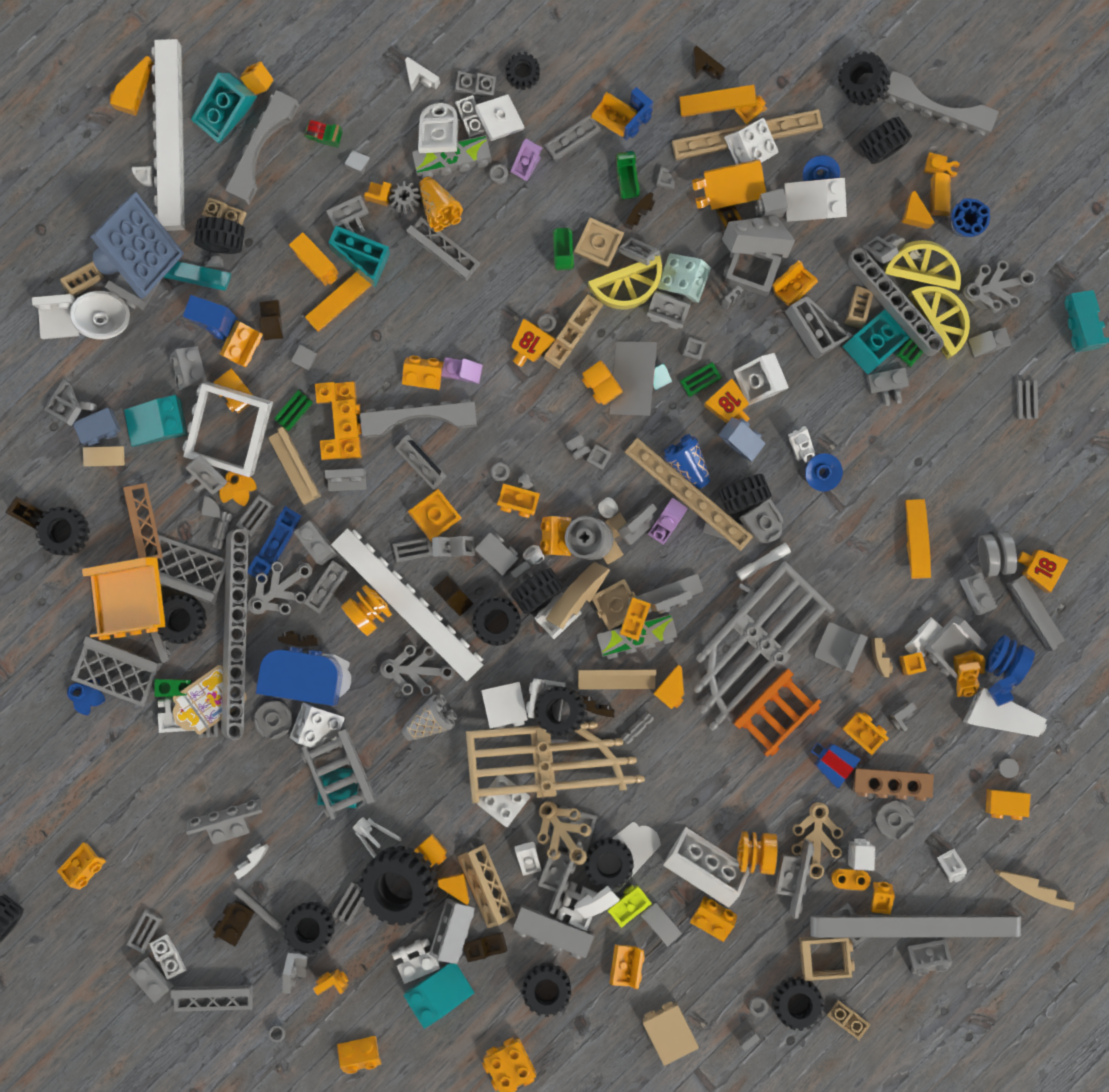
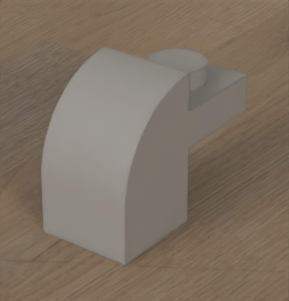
M432 537L433 557L475 556L474 537Z

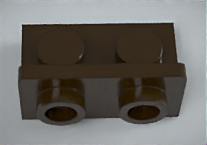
M237 900L232 902V904L228 903L223 911V914H225L222 921L218 920L213 928V931H215L213 937L215 939L220 938L234 947L238 944L255 914V911Z

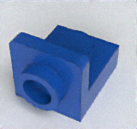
M1014 675L997 681L988 689L998 707L1014 700L1010 692L1013 690L1012 686L1017 683Z

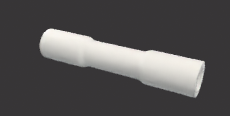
M786 543L781 544L765 556L736 571L738 578L741 581L747 579L773 561H777L791 552L790 548Z

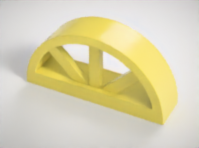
M926 240L909 242L899 250V254L894 256L891 261L886 262L883 268L887 275L960 290L961 274L957 262L946 248L935 242ZM926 249L920 270H918L908 252ZM932 250L940 252L947 257V260L926 272ZM904 256L910 268L894 264L899 258ZM952 265L954 278L936 273Z
M660 255L658 257L654 256L655 260H650L648 266L638 262L588 281V287L595 298L608 307L622 310L638 307L647 302L658 288L662 274ZM656 268L655 281L639 275ZM630 278L651 288L644 295L637 298ZM622 280H624L631 300L629 301L614 300ZM614 284L609 297L599 290Z
M926 286L911 291L908 295L910 301L942 337L944 344L941 350L948 360L963 347L969 334L970 320L965 305L954 293L941 287ZM923 295L934 296L931 308ZM942 298L953 308L936 318L939 301ZM957 313L960 329L940 324V322ZM946 332L960 335L955 347Z

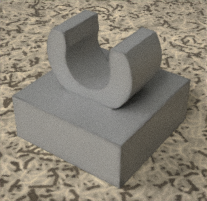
M527 561L511 572L515 579L519 577V581L522 584L525 582L522 579L524 574H528L530 578L533 577V574L527 571L531 568Z

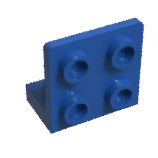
M637 87L631 92L630 105L638 113L625 127L624 139L626 141L630 137L634 138L640 129L638 128L642 123L647 124L652 118L653 101Z

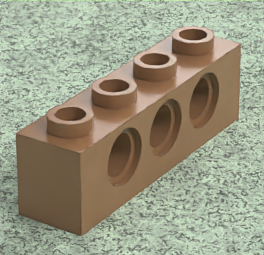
M854 768L851 791L857 792V796L868 797V794L872 793L876 794L878 798H888V795H895V799L907 800V796H913L915 800L926 801L927 798H933L934 774ZM872 778L877 780L875 788L869 787V780ZM894 779L897 785L893 790H890L888 783ZM910 781H914L916 784L913 791H909L907 788Z

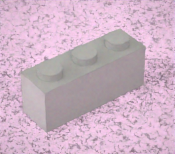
M446 898L429 952L430 956L438 961L458 964L465 939L468 936L471 920L474 917L475 907L470 904L466 905L459 900Z

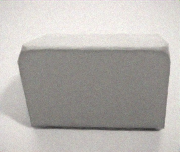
M352 150L344 166L346 169L363 175L370 157Z

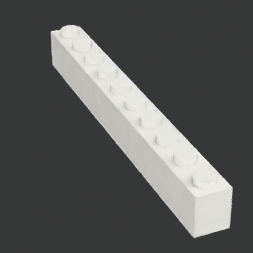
M177 39L154 40L155 47H152V56L155 58V65L152 66L153 77H155V84H153L152 89L156 97V102H153V112L156 114V121H153V129L156 132V139H154L153 145L154 150L157 152V158H154V167L157 169L154 185L157 188V195H155L154 200L155 206H158V214H155V217L166 231L185 230L181 45Z
M347 528L331 545L468 681L483 666L482 661L484 659L476 651L472 653L468 649L470 645L463 638L459 640L454 635L456 631L449 624L445 626L441 622L443 618L436 611L432 613L427 608L429 604L422 597L418 599L414 595L416 591L409 584L405 586L400 581L402 577L395 570L391 572L387 568L389 564L382 557L378 559L373 554L375 550L368 543L364 545L360 541L362 537L356 530L351 532Z

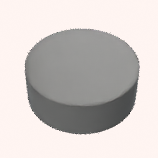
M502 164L493 165L489 171L490 180L495 184L506 182L508 179L507 168Z
M544 314L539 317L537 327L550 334L556 328V320L552 315Z
M79 401L81 411L97 412V404Z
M496 463L491 468V476L497 482H504L510 476V469L505 463Z
M1005 758L999 762L998 771L1003 777L1013 778L1017 775L1019 766L1015 760Z
M755 996L749 1001V1010L754 1016L762 1017L768 1012V1002L762 996Z

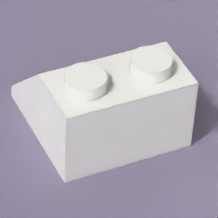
M775 353L761 356L734 370L736 379L749 405L789 388Z

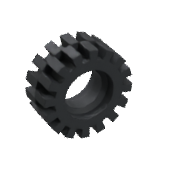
M519 52L517 56L514 54L512 59L508 60L506 76L512 87L515 85L518 90L519 87L522 90H525L526 87L530 89L531 85L535 86L536 81L539 80L540 66L538 60L534 59L532 54L528 56L527 52H524V55H521V52ZM520 65H526L530 68V74L524 78L519 77L516 74V68Z

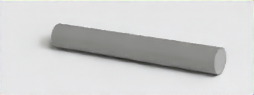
M240 887L234 892L277 932L282 925Z

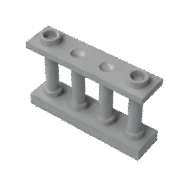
M347 729L339 731V736L336 740L311 751L308 746L302 747L303 752H301L304 763L308 762L325 803V806H323L324 812L331 820L337 818L336 811L357 802L366 801L367 804L376 801L374 792ZM337 747H344L346 755L343 758L317 769L314 757ZM347 764L352 766L354 772L351 776L324 786L321 775ZM354 782L356 784L359 783L361 790L358 794L332 805L329 793Z

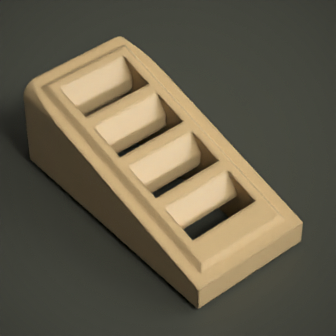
M91 262L61 278L60 281L67 294L76 297L103 279L104 276L96 268L94 262ZM89 270H92V271H93V273L95 274V277H92V276H91V274L89 273ZM85 274L89 280L85 281L82 275ZM79 278L82 284L79 285L76 279ZM71 282L74 285L73 289L69 285Z
M856 285L844 322L845 325L857 329H862L865 326L873 298V293L870 290ZM858 294H859V295H862V296H865V297H868L867 300H866V299H863V298H860V297H857ZM856 302L865 304V306L856 304Z

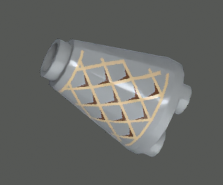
M441 693L433 695L405 723L402 733L408 741L445 732L455 727L454 720L457 719V715L454 710L448 708L446 699Z

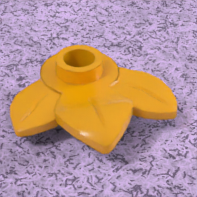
M228 471L225 475L227 483L219 491L221 501L226 503L233 498L239 505L246 506L249 501V492L257 489L255 481L251 477ZM233 476L238 477V481L236 483L232 482Z

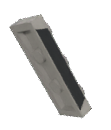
M409 435L405 436L395 447L400 455L433 490L447 477Z

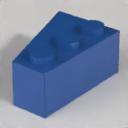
M190 295L183 314L184 318L209 331L211 335H214V338L222 341L225 338L227 339L236 320L238 321V318L228 307Z

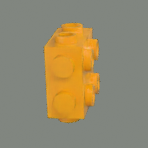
M519 1037L507 1039L503 1042V1046L499 1048L494 1046L488 1049L484 1055L482 1065L486 1073L490 1072L493 1078L491 1083L495 1091L515 1092L517 1090L516 1087L522 1084L527 1086L534 1082V1078H536V1070Z

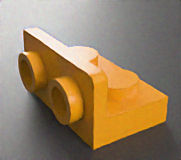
M236 320L219 354L240 366L247 367L256 347L260 344L263 334Z
M83 842L57 872L69 887L80 890L88 884V881L95 873L100 871L106 861L104 858L97 856L88 843Z

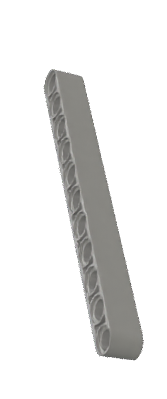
M243 529L231 530L226 537L221 732L225 738L232 740L241 738L244 732L248 534ZM235 533H238L241 537L239 543L234 540ZM235 552L240 555L239 562H236L233 558ZM235 571H237L240 575L238 581H235L233 579V573ZM235 590L239 593L237 601L232 596ZM234 610H237L239 613V617L236 620L232 617ZM234 629L238 631V637L236 639H234L231 635ZM234 648L238 651L236 658L231 656V651ZM232 668L237 670V675L234 678L230 674ZM232 687H235L237 690V694L234 697L230 695ZM234 706L236 714L232 717L229 711ZM231 726H234L236 728V732L233 736L229 734V729Z
M1012 914L811 915L810 936L817 938L1020 937L1021 916Z

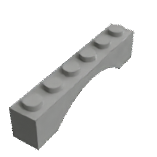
M894 71L891 72L889 78L891 82L890 85H887L889 89L883 93V99L887 103L899 104L905 110H914L920 112L924 117L938 119L942 124L949 123L958 130L970 131L976 137L987 138L991 133L999 111L984 105L962 109L940 105L923 95L910 77Z
M278 90L269 97L268 107L266 111L261 113L259 117L260 123L257 128L253 129L251 140L243 148V156L240 162L238 161L235 164L234 174L232 178L227 180L225 185V191L229 196L247 205L250 204L257 191L255 167L262 146L276 130L292 121L299 107L296 99Z
M464 399L456 404H452V401H444L440 403L441 405L433 406V403L421 404L422 407L414 408V405L402 406L403 409L395 410V407L383 408L384 411L377 412L376 409L364 410L365 413H360L363 438L383 437L398 424L416 418L440 419L454 425L458 429L478 427L475 402H471V399Z

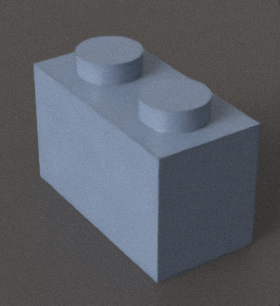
M105 408L73 423L81 444L89 447L99 444V441L104 438H114L121 431L115 414L110 408Z
M732 417L718 436L742 458L753 461L766 443L761 439L760 433L749 428L750 424L742 418L738 420Z

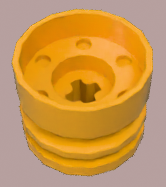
M364 585L362 589L367 595L364 596L358 591L356 594L360 601L357 603L350 598L341 608L352 622L366 636H369L377 629L373 620L377 618L380 622L384 623L385 619L381 613L383 612L388 618L392 613L384 599L376 591Z
M742 831L737 848V861L740 872H746L748 864L749 873H753L755 866L759 865L760 874L774 875L777 862L776 834L762 833L760 841H757L756 832L751 833L749 840L748 832Z

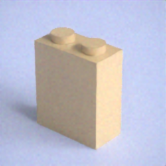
M670 1001L664 1004L661 1010L657 1012L652 1010L644 1015L645 1018L642 1019L643 1025L664 1066L699 1049L677 1001L674 1003Z

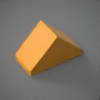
M913 191L907 199L902 223L929 229L935 222L916 191Z
M464 873L437 879L438 887L467 905L469 903L470 896Z

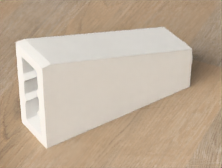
M979 687L963 720L966 724L1039 737L1040 734L1042 735L1047 726L1045 724L1047 719L1013 702L998 707L988 689Z

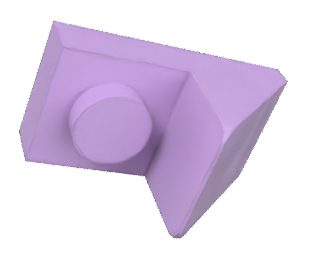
M525 139L513 164L511 173L527 181L541 159L539 155L542 147Z
M445 357L442 377L479 384L483 365L467 359L457 360Z

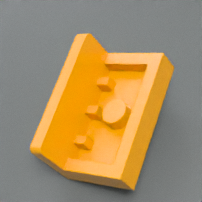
M606 92L601 103L593 111L591 118L623 137L626 125L636 116L638 111Z
M798 260L781 277L775 280L772 288L775 295L790 307L817 284L818 280Z
M414 355L406 357L403 365L402 385L440 390L444 362L436 358L421 359L419 356Z
M503 484L497 506L500 507V511L511 513V510L519 512V516L529 518L530 515H535L540 493Z
M548 516L542 518V541L540 548L543 555L571 556V552L566 546L565 534L572 522V517Z
M856 712L842 730L865 751L873 755L881 744L889 739L886 736L887 731L880 725L876 727L871 723L873 719L865 712L862 714Z
M704 896L700 906L691 917L690 923L724 942L735 927L737 915L730 909H726L714 900Z
M615 944L609 984L639 989V983L642 979V964L645 959L644 950L637 946Z
M339 969L332 973L327 971L315 981L317 984L313 990L316 995H319L334 985L338 992L342 994L346 990L349 980L343 971L340 972Z
M376 1036L337 1044L339 1065L344 1073L353 1074L359 1069L364 1068L370 1070L382 1064L379 1058Z

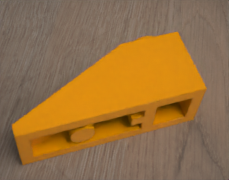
M146 56L111 92L110 104L114 109L134 116L137 115L152 72V66L154 65L150 57Z

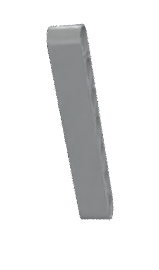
M855 249L848 258V267L866 288L873 293V296L923 353L928 356L936 355L943 347L942 337L864 249ZM854 257H859L861 262H856ZM866 271H871L874 277L868 276ZM879 285H883L886 291H882ZM891 299L897 300L899 305H894ZM904 313L909 314L911 320L906 319ZM916 328H921L924 334L918 333ZM929 342L935 343L936 348L930 347Z

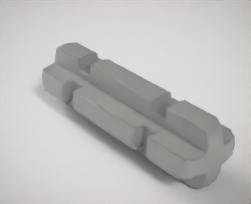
M227 512L221 513V522L218 523L215 532L216 538L212 542L213 548H223V539L226 538L229 528L228 523L232 519V514Z
M646 712L641 720L639 719L628 729V733L625 732L622 735V740L626 744H630L634 740L633 738L637 737L654 718Z

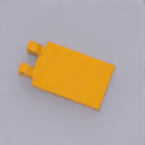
M760 159L704 171L705 177L692 180L693 190H699L704 187L706 195L696 198L697 209L710 205L711 210L750 202L758 200L762 193H766Z

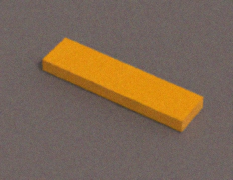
M754 84L680 97L682 117L757 105Z
M356 272L306 315L305 318L319 332L372 285Z

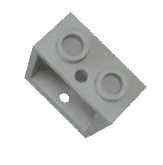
M731 252L729 258H732L730 265L726 264L723 273L726 276L724 282L734 286L738 285L743 289L767 297L782 257L773 254L765 256L763 252L754 253L753 256L771 262L762 286L732 275L740 253Z

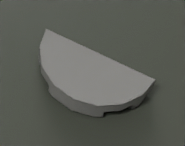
M157 632L151 633L162 663L170 661L171 658L168 656L170 655V650L166 640Z

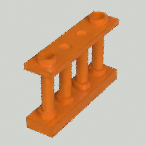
M785 669L733 722L738 729L746 728L767 748L763 752L766 757L775 755L780 749L778 746L810 713L814 715L820 709L819 704L822 702L820 699H815L812 702L792 682L793 679L791 677L794 674L789 669ZM782 686L784 688L787 687L807 707L800 715L779 696L778 690ZM768 700L774 701L793 720L787 729L765 709L764 704ZM755 713L757 715L760 714L780 734L773 743L751 723L752 720L750 718Z

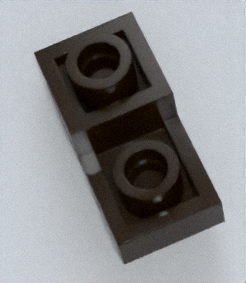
M648 193L637 203L626 221L625 228L632 230L634 225L638 226L641 218L640 214L646 216L648 210L652 211L655 200H653L654 193Z
M294 631L284 632L282 637H277L279 642L293 646L310 647L321 645L320 638H314V635L303 636V640H301L300 634H294Z
M583 696L585 699L583 703L587 705L585 710L601 716L614 717L615 710L611 709V705H599V708H595L596 701L592 700L590 696Z

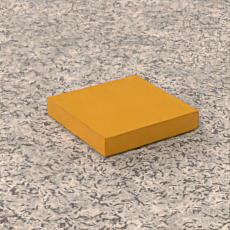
M436 489L408 510L409 515L431 542L432 537H439L462 519L439 489Z

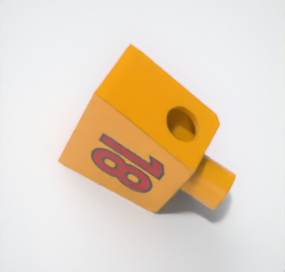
M523 319L511 346L518 351L513 362L520 367L524 365L527 359L536 362L556 339L527 319Z
M732 378L704 404L705 408L725 423H728L732 417L738 420L742 418L747 422L750 420L743 411L749 403Z
M1039 549L1034 550L1032 555L1022 551L1017 558L1018 562L1025 565L1022 575L1045 593L1052 592L1068 562L1063 557Z

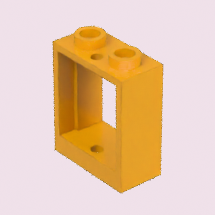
M303 232L289 244L294 254L324 286L331 285L337 280L339 273L334 264Z

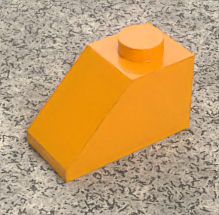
M677 665L653 693L670 709L673 707L677 709L683 702L684 688L682 667L680 665Z

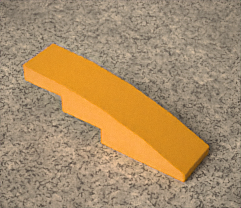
M925 499L905 500L907 552L911 579L931 578L930 544Z

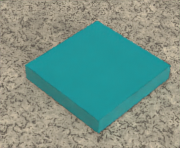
M340 767L321 775L324 786H328L351 776L354 770L353 768ZM354 782L329 793L332 805L358 794L359 783L356 784ZM318 789L317 805L325 806L323 798ZM357 803L348 806V808H356Z

